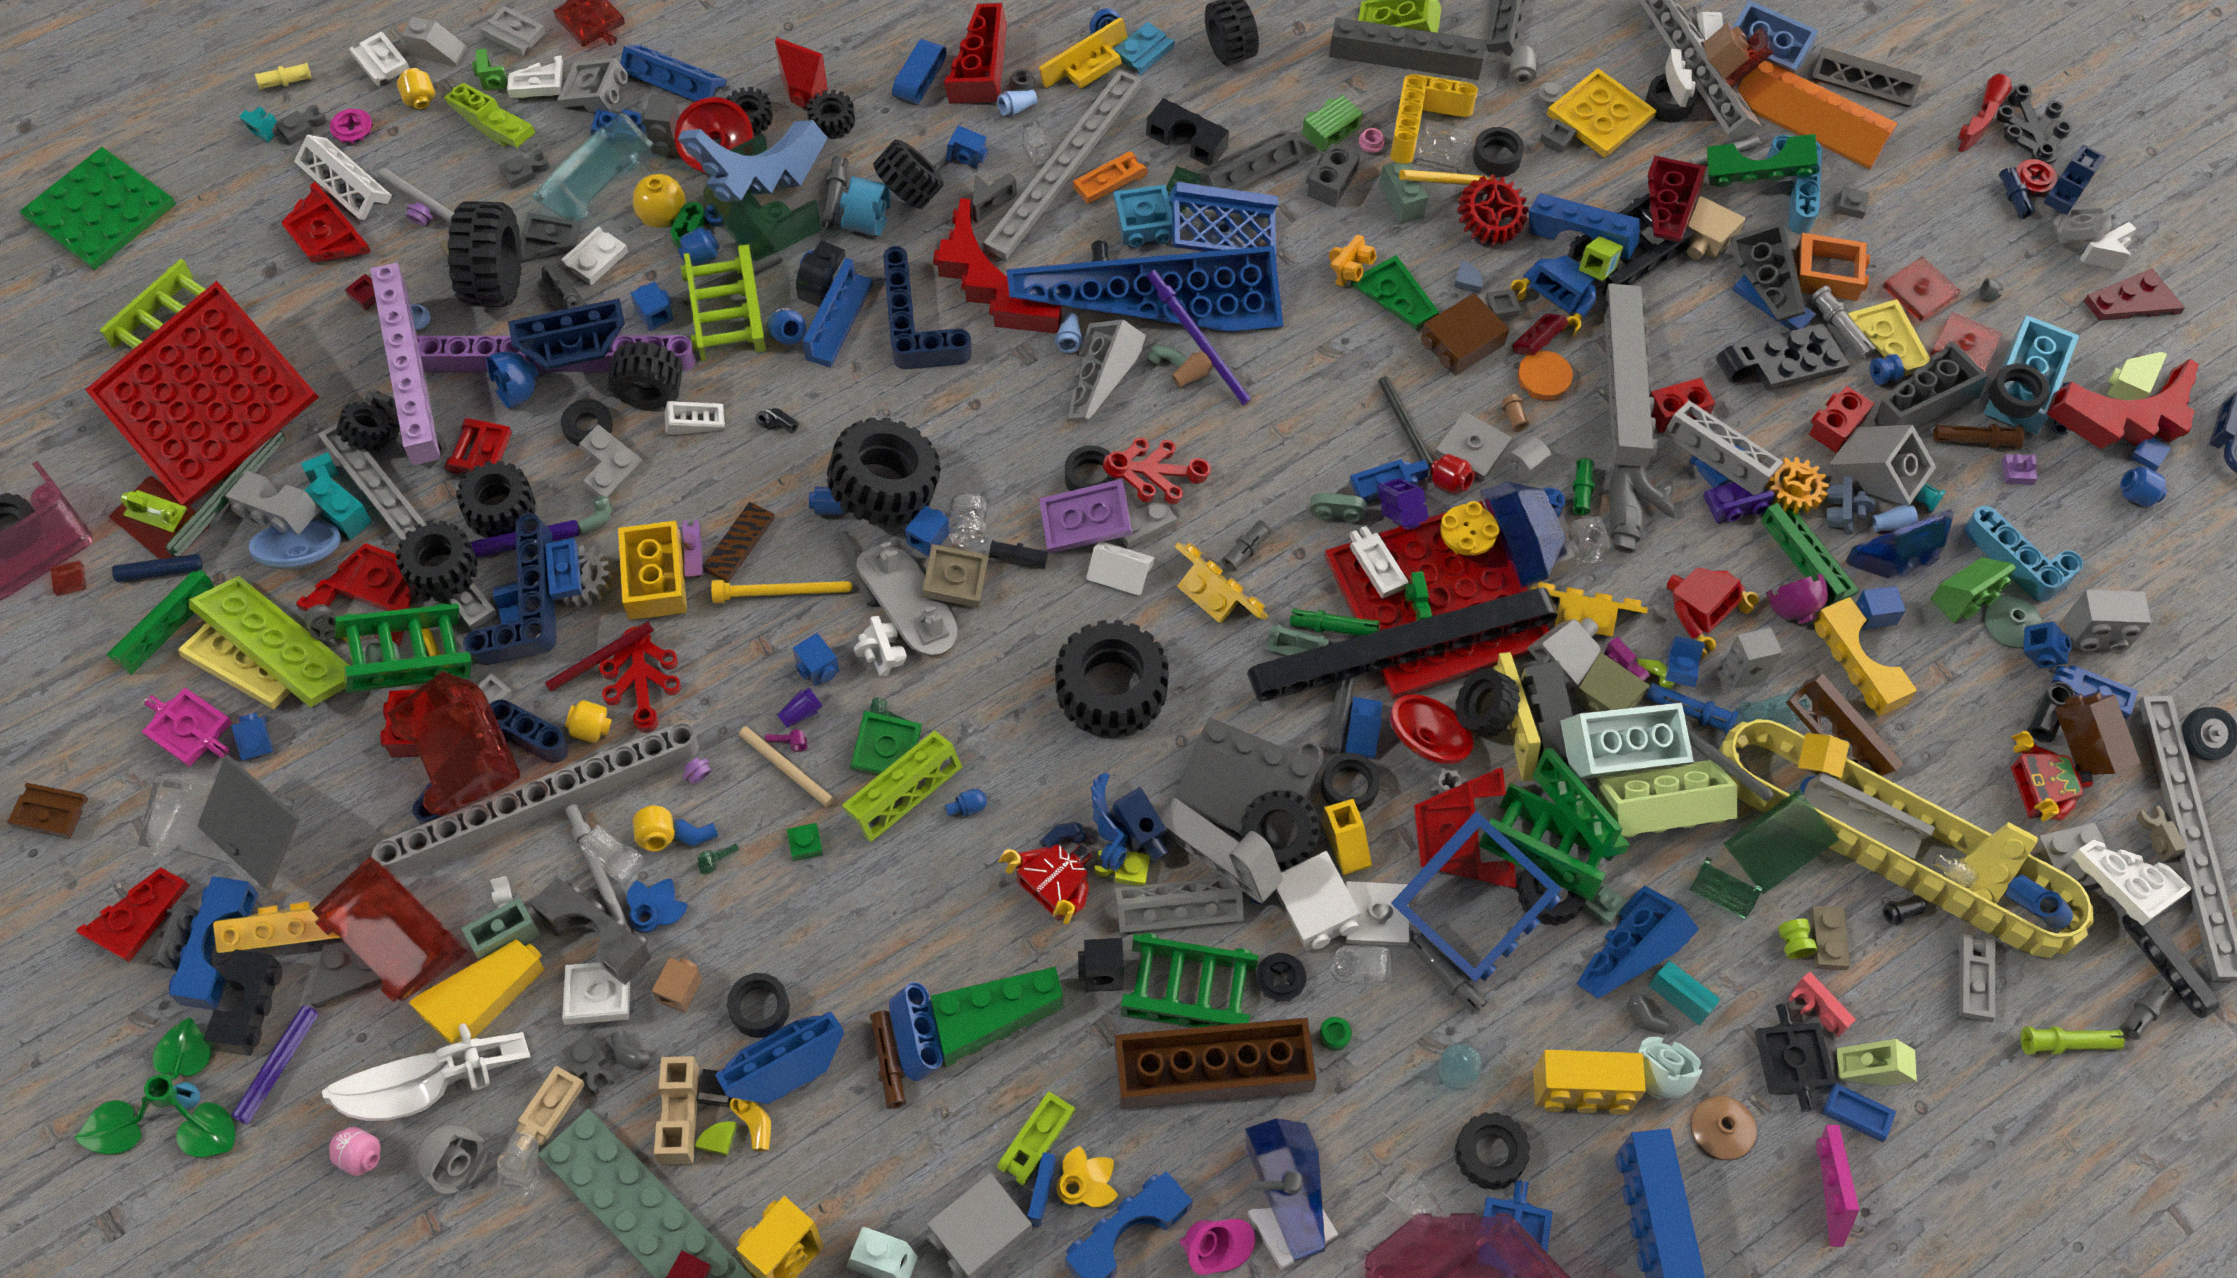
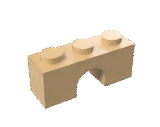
M694 1056L661 1057L659 1090L662 1098L661 1121H656L654 1155L660 1165L693 1164L697 1114L696 1100L699 1084V1066Z

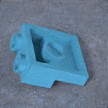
M1165 184L1113 191V199L1118 215V227L1123 245L1130 244L1131 247L1137 248L1141 247L1145 242L1156 241L1159 244H1165L1172 239L1171 204H1169Z

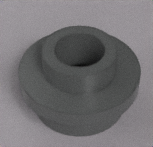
M1018 69L1010 77V87L1013 91L1032 90L1035 86V78L1027 69Z

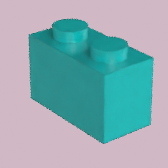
M325 473L303 490L320 508L317 514L327 522L335 525L339 532L350 541L372 523L363 504Z

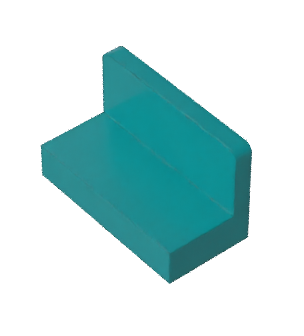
M1670 960L1657 972L1649 984L1652 990L1699 1026H1701L1721 1000Z

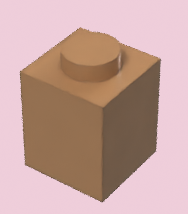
M669 957L652 989L656 1001L686 1013L702 982L697 965L687 959L681 958L677 961Z

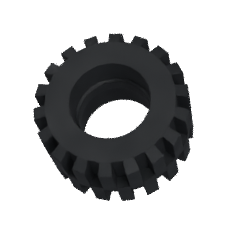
M1217 0L1206 5L1205 28L1211 48L1223 65L1228 66L1255 57L1259 50V35L1255 18L1245 0Z
M894 139L873 163L877 175L884 184L904 202L918 209H923L944 186L942 177L935 167L916 149L898 139Z
M630 342L626 343L625 346L621 345L613 353L608 389L615 398L632 407L654 410L660 409V407L666 408L667 401H676L679 395L683 371L681 359L675 356L676 354L673 351L654 343Z
M488 461L482 467L478 464L473 467V472L468 471L464 474L465 480H460L458 484L460 490H456V497L468 527L472 528L473 532L477 535L482 533L483 538L513 533L516 531V523L522 515L527 513L535 514L536 509L534 505L536 502L527 477L520 468L516 469L514 464L508 463L505 465L504 461H497L496 464ZM508 495V497L499 504L484 505L489 499H491L494 496Z
M441 520L438 524H435L434 521H428L425 526L419 524L415 526L416 530L413 532L409 530L405 534L406 539L400 540L398 544L400 549L396 550L395 555L397 566L408 588H411L416 596L421 595L422 599L425 600L433 597L434 601H441L442 597H446L449 600L454 598L453 594L458 593L460 595L465 592L464 587L471 586L473 583L471 577H476L478 572L476 569L478 560L466 533L462 529L459 530L457 525L451 523L448 526L446 521ZM450 555L445 562L438 566H425L430 559L436 556Z
M1274 790L1256 797L1245 809L1246 813L1242 816L1240 822L1242 823L1240 836L1244 838L1250 831L1258 833L1271 846L1279 868H1288L1306 859L1317 846L1318 836L1321 832V828H1319L1320 819L1319 815H1316L1314 811L1315 807L1304 796L1290 790ZM1277 810L1289 812L1298 824L1297 838L1286 847L1272 845L1266 839L1263 832L1265 818Z

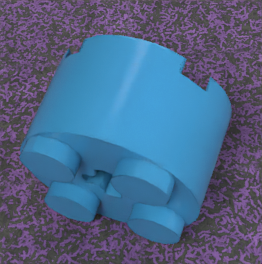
M852 176L849 182L848 193L843 192L840 200V208L844 209L841 228L880 236L888 219L884 215L886 208L890 209L891 190L882 182Z

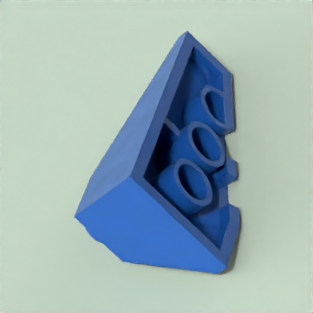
M1644 885L1623 906L1618 914L1621 918L1615 930L1609 929L1605 936L1608 942L1602 952L1594 954L1577 985L1599 999L1677 953L1699 930L1681 905Z

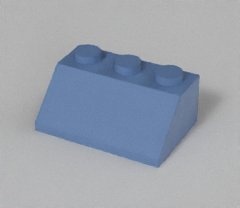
M1748 0L1733 28L1738 26L1746 35L1744 40L1749 45L1747 48L1749 53L1794 73L1802 67L1813 48L1818 33L1817 29Z

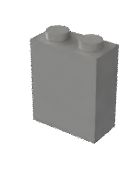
M991 1173L927 1223L930 1232L927 1239L938 1253L944 1250L951 1260L947 1264L957 1278L963 1276L965 1278H977L1033 1232L1032 1223Z

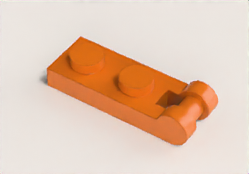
M1129 151L1073 181V188L1087 204H1090L1135 179H1143L1147 175L1148 169L1142 163H1138L1136 155Z

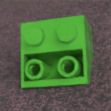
M1981 557L1941 583L1930 599L1954 624L1962 618L1969 620L1980 611L1982 605L1990 606L2001 597L2000 591L2012 582L2010 576L2016 567L2012 563Z

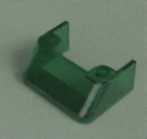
M762 133L729 151L744 156L758 155L767 150L765 136ZM707 184L703 189L706 205H710L713 208L716 218L720 217L722 226L738 246L749 244L752 261H758L779 252L821 230L818 204L815 199L791 211L785 203L780 201H772L761 206L749 189L741 201L728 202L719 200Z

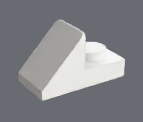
M2128 222L2103 235L2102 240L2090 242L2080 260L2090 265L2121 270L2131 255L2126 248L2131 244L2132 240L2130 238L2136 228Z

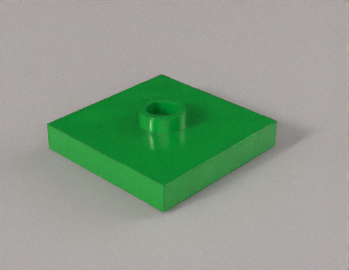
M864 711L850 770L876 776L880 775L918 744L923 724Z

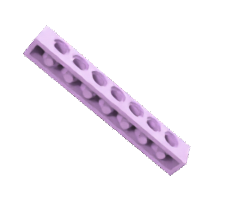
M398 262L370 268L403 447L412 466L439 460L441 457L406 281Z

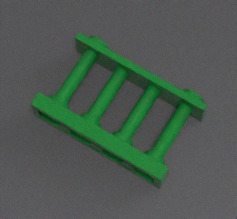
M438 604L429 607L364 614L350 613L335 617L336 639L347 637L352 665L345 666L344 683L346 693L470 678L472 663L470 652H457L452 630L453 625H458L459 604ZM439 627L445 655L427 656L421 629ZM409 630L415 658L397 660L390 632ZM378 634L384 662L366 664L360 636Z
M1510 783L1506 795L1499 806L1506 810L1502 821L1499 822L1491 818L1489 823L1558 886L1592 902L1606 873L1597 869L1602 857L1556 804ZM1517 817L1535 824L1529 836L1512 828ZM1546 830L1563 838L1558 849L1540 842ZM1484 832L1478 845L1479 847L1522 867ZM1574 844L1591 851L1586 863L1569 856ZM1613 856L1603 857V858H1605V859L1611 861L1612 858H1613Z
M1152 933L1134 934L1132 951L1141 954L1134 992L1130 995L1123 994L1121 1004L1122 1017L1188 1028L1249 1023L1250 1015L1243 1014L1244 1012L1241 1010L1246 971L1256 972L1259 955L1252 954L1250 950L1237 948L1233 951L1160 939ZM1153 955L1172 958L1166 996L1162 1000L1149 998L1147 995ZM1184 960L1203 963L1197 1003L1193 1005L1183 1004L1178 1000ZM1215 965L1234 968L1229 1005L1225 1010L1213 1009L1209 1005Z

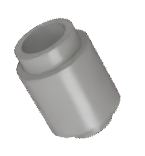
M1529 46L1515 48L1510 58L1511 79L1517 84H1528L1536 78V54Z

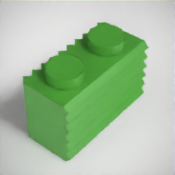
M1340 95L1335 100L1329 99L1317 112L1311 111L1305 116L1302 134L1322 152L1326 151L1332 143H1340L1345 137L1359 130L1363 114L1362 110L1355 107V104L1348 101V98H1345L1344 95Z

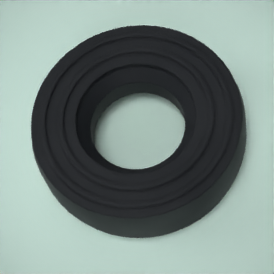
M582 399L570 404L564 410L561 417V428L569 442L579 446V443L593 430L582 431L576 427L577 421L587 415L597 418V424L611 434L613 428L612 416L602 402L594 399Z

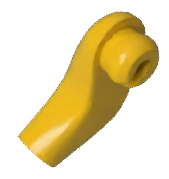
M732 1098L730 1109L748 1125L752 1150L756 1152L769 1151L771 1119L757 1102Z

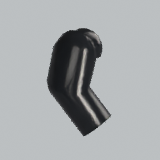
M778 408L760 411L756 415V423L763 428L781 426L792 434L799 426V422Z

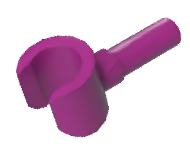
M795 729L790 731L789 734L765 735V741L790 743L792 751L802 752L807 750V738L801 730Z

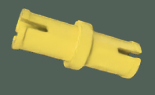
M307 63L287 68L279 66L277 70L255 73L260 90L278 85L286 87L292 82L312 79Z

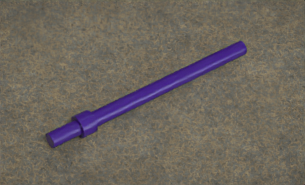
M1156 270L1151 271L1147 278L1158 291L1157 296L1162 303H1167L1199 348L1208 356L1213 367L1242 406L1248 404L1252 399L1177 300L1176 292L1170 285L1167 286Z

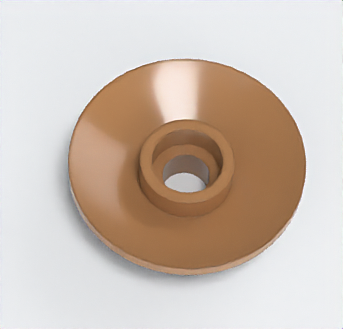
M1726 1096L1710 1097L1697 1106L1691 1118V1131L1694 1140L1706 1154L1720 1160L1738 1159L1747 1154L1755 1143L1757 1135L1755 1120L1751 1112L1742 1103ZM1722 1120L1729 1121L1732 1129L1724 1128Z

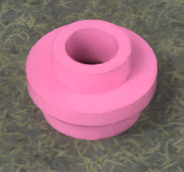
M1376 128L1366 129L1359 137V146L1366 152L1376 153L1384 147L1385 139L1383 134Z

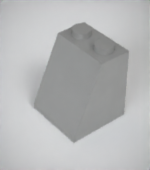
M1913 425L1856 427L1829 464L1840 484H1843L1844 476H1852L1854 490L1865 491L1867 494L1903 505L1911 504L1936 468Z

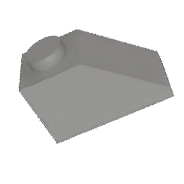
M411 17L402 33L410 57L457 67L466 50V45L436 21Z

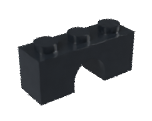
M1164 98L1147 117V136L1167 146L1177 137H1188L1191 139L1190 157L1207 166L1216 163L1228 148L1229 130Z
M235 949L225 980L234 990L244 991L245 997L243 1002L231 1011H213L203 1041L214 1051L251 1056L254 1046L256 1047L259 1044L264 1017L270 1013L272 1007V993L282 978V965L273 955Z

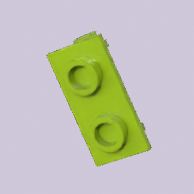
M139 490L136 492H125L121 496V502L127 508L123 514L124 516L174 533L187 509L185 506Z

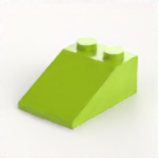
M1366 0L1361 2L1358 21L1438 33L1442 8L1438 0Z

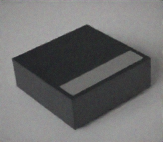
M703 1069L696 1100L697 1103L730 1107L732 1098L726 1096L715 1076L718 1071Z

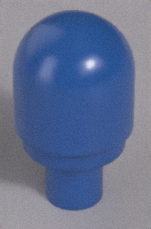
M970 789L959 793L955 797L956 801L946 804L944 807L948 816L960 813L962 816H969L982 811L986 807L987 797L980 789Z

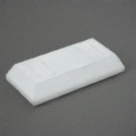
M1700 12L1697 14L1699 33L1704 41L1724 26L1721 12Z

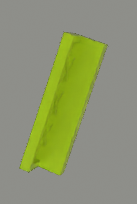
M934 730L847 800L842 807L845 813L859 824L865 838L872 842L963 768L953 744ZM949 758L951 764L942 771H939L941 764ZM927 777L925 785L920 789H916L918 782ZM904 796L902 804L897 808H893L895 801ZM878 815H881L879 822L870 829L868 823Z

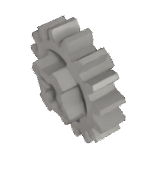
M583 545L580 546L578 551L582 594L561 598L566 606H569L572 601L577 608H580L582 601H585L588 606L592 605L591 599L595 597L601 600L600 591H609L610 588L606 582L613 581V577L610 574L612 567L602 552L598 554L594 547L587 552Z

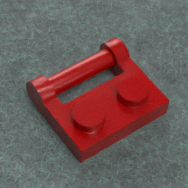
M465 418L461 425V435L452 456L447 458L444 468L451 473L459 474L460 472H473V467L478 464L482 467L488 461H491L492 464L501 461L512 434L510 426ZM477 434L467 460H463L472 436Z

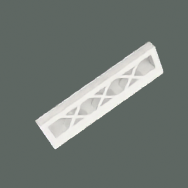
M306 136L294 162L358 219H366L374 202L388 204L392 195L332 142L323 137ZM310 151L313 152L314 164L311 165L305 161ZM323 166H329L331 178H324ZM345 180L347 193H341L339 181ZM359 194L365 198L360 209L357 207L355 196Z

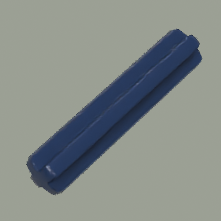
M199 554L119 564L112 567V576L115 581L121 582L198 571L199 569L202 570L203 561Z

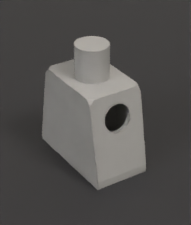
M1585 618L1581 623L1575 619L1562 622L1531 644L1527 649L1540 664L1559 661L1566 689L1579 686L1600 653V646L1592 638L1598 631V625L1590 618Z

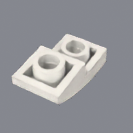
M1671 49L1665 66L1668 86L1679 106L1686 107L1688 98L1694 95L1695 81H1692V70L1685 69V61L1681 60V49Z

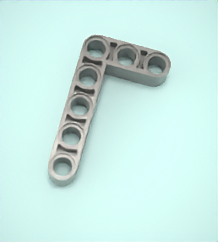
M1172 798L1158 813L1166 827L1164 833L1166 837L1257 902L1263 903L1283 881V876L1271 846L1258 833L1250 831L1238 842L1176 798Z

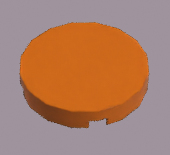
M1546 350L1539 351L1534 356L1526 355L1520 363L1517 374L1518 383L1522 390L1524 388L1529 392V396L1543 401L1560 398L1562 394L1570 389L1573 378L1572 368L1567 360L1557 353Z

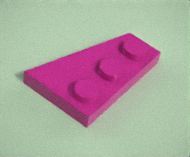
M1826 1125L1821 1138H1818L1816 1141V1152L1821 1161L1830 1247H1843L1860 1209L1840 1126Z

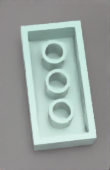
M1682 703L1581 713L1560 721L1569 768L1579 779L1603 777L1694 762Z

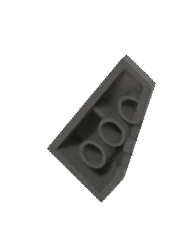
M1783 221L1731 237V246L1737 265L1777 321L1780 322L1806 314L1795 258Z

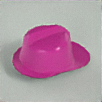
M1242 1219L1199 1220L1188 1229L1185 1237L1179 1239V1243L1184 1248L1192 1271L1199 1275H1208L1240 1267L1247 1261L1254 1249L1255 1233L1251 1225Z

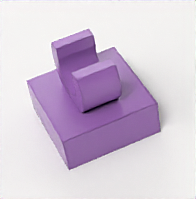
M2006 454L2004 456L2002 465L2006 484H2035L2037 481L2035 455Z

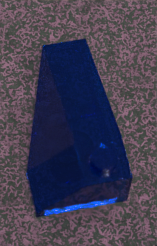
M1275 1118L1245 1128L1246 1149L1260 1182H1283L1286 1171L1302 1175L1301 1190L1295 1195L1285 1193L1282 1190H1264L1293 1261L1296 1262L1324 1252L1325 1234L1319 1151L1307 1123Z

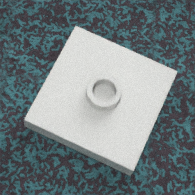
M1347 881L1345 886L1361 914L1362 925L1358 926V929L1352 934L1345 936V943L1408 946L1409 920L1391 904L1408 884Z
M600 962L565 965L562 1014L564 1025L629 1020L630 981L624 985L604 970Z

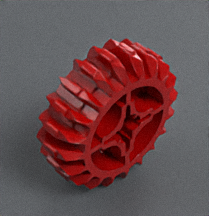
M1494 174L1488 179L1483 175L1478 181L1473 180L1469 187L1464 188L1462 196L1458 199L1460 206L1457 208V214L1462 215L1459 218V223L1466 224L1464 232L1471 231L1473 233L1471 240L1478 236L1481 244H1485L1489 240L1492 247L1495 246L1497 241L1500 245L1505 244L1508 240L1512 241L1517 236L1516 234L1521 233L1523 225L1527 222L1528 217L1525 215L1528 213L1529 207L1524 206L1527 198L1519 196L1522 188L1517 190L1513 188L1514 181L1507 184L1505 183V176L1497 181ZM1487 194L1485 201H1481L1479 204L1474 203L1476 197ZM1511 217L1508 225L1499 227L1498 223L1501 220Z

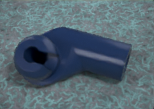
M1078 822L1057 824L1039 842L1043 848H1051L1054 845H1058L1066 838H1071L1073 843H1080L1086 838L1087 833L1082 829L1083 825Z

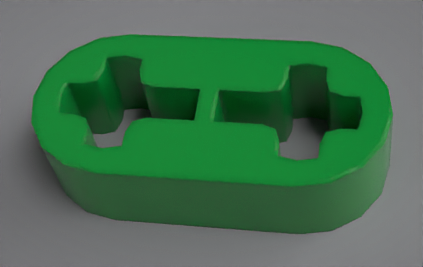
M698 202L684 204L671 228L672 241L677 248H681V237L679 236H683L686 230L689 233L698 227L703 228L705 224V211Z

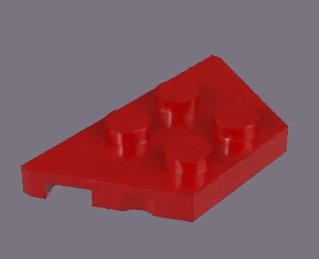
M316 182L310 185L311 192L306 199H299L294 206V210L281 222L284 230L311 263L363 255L371 252L368 244Z

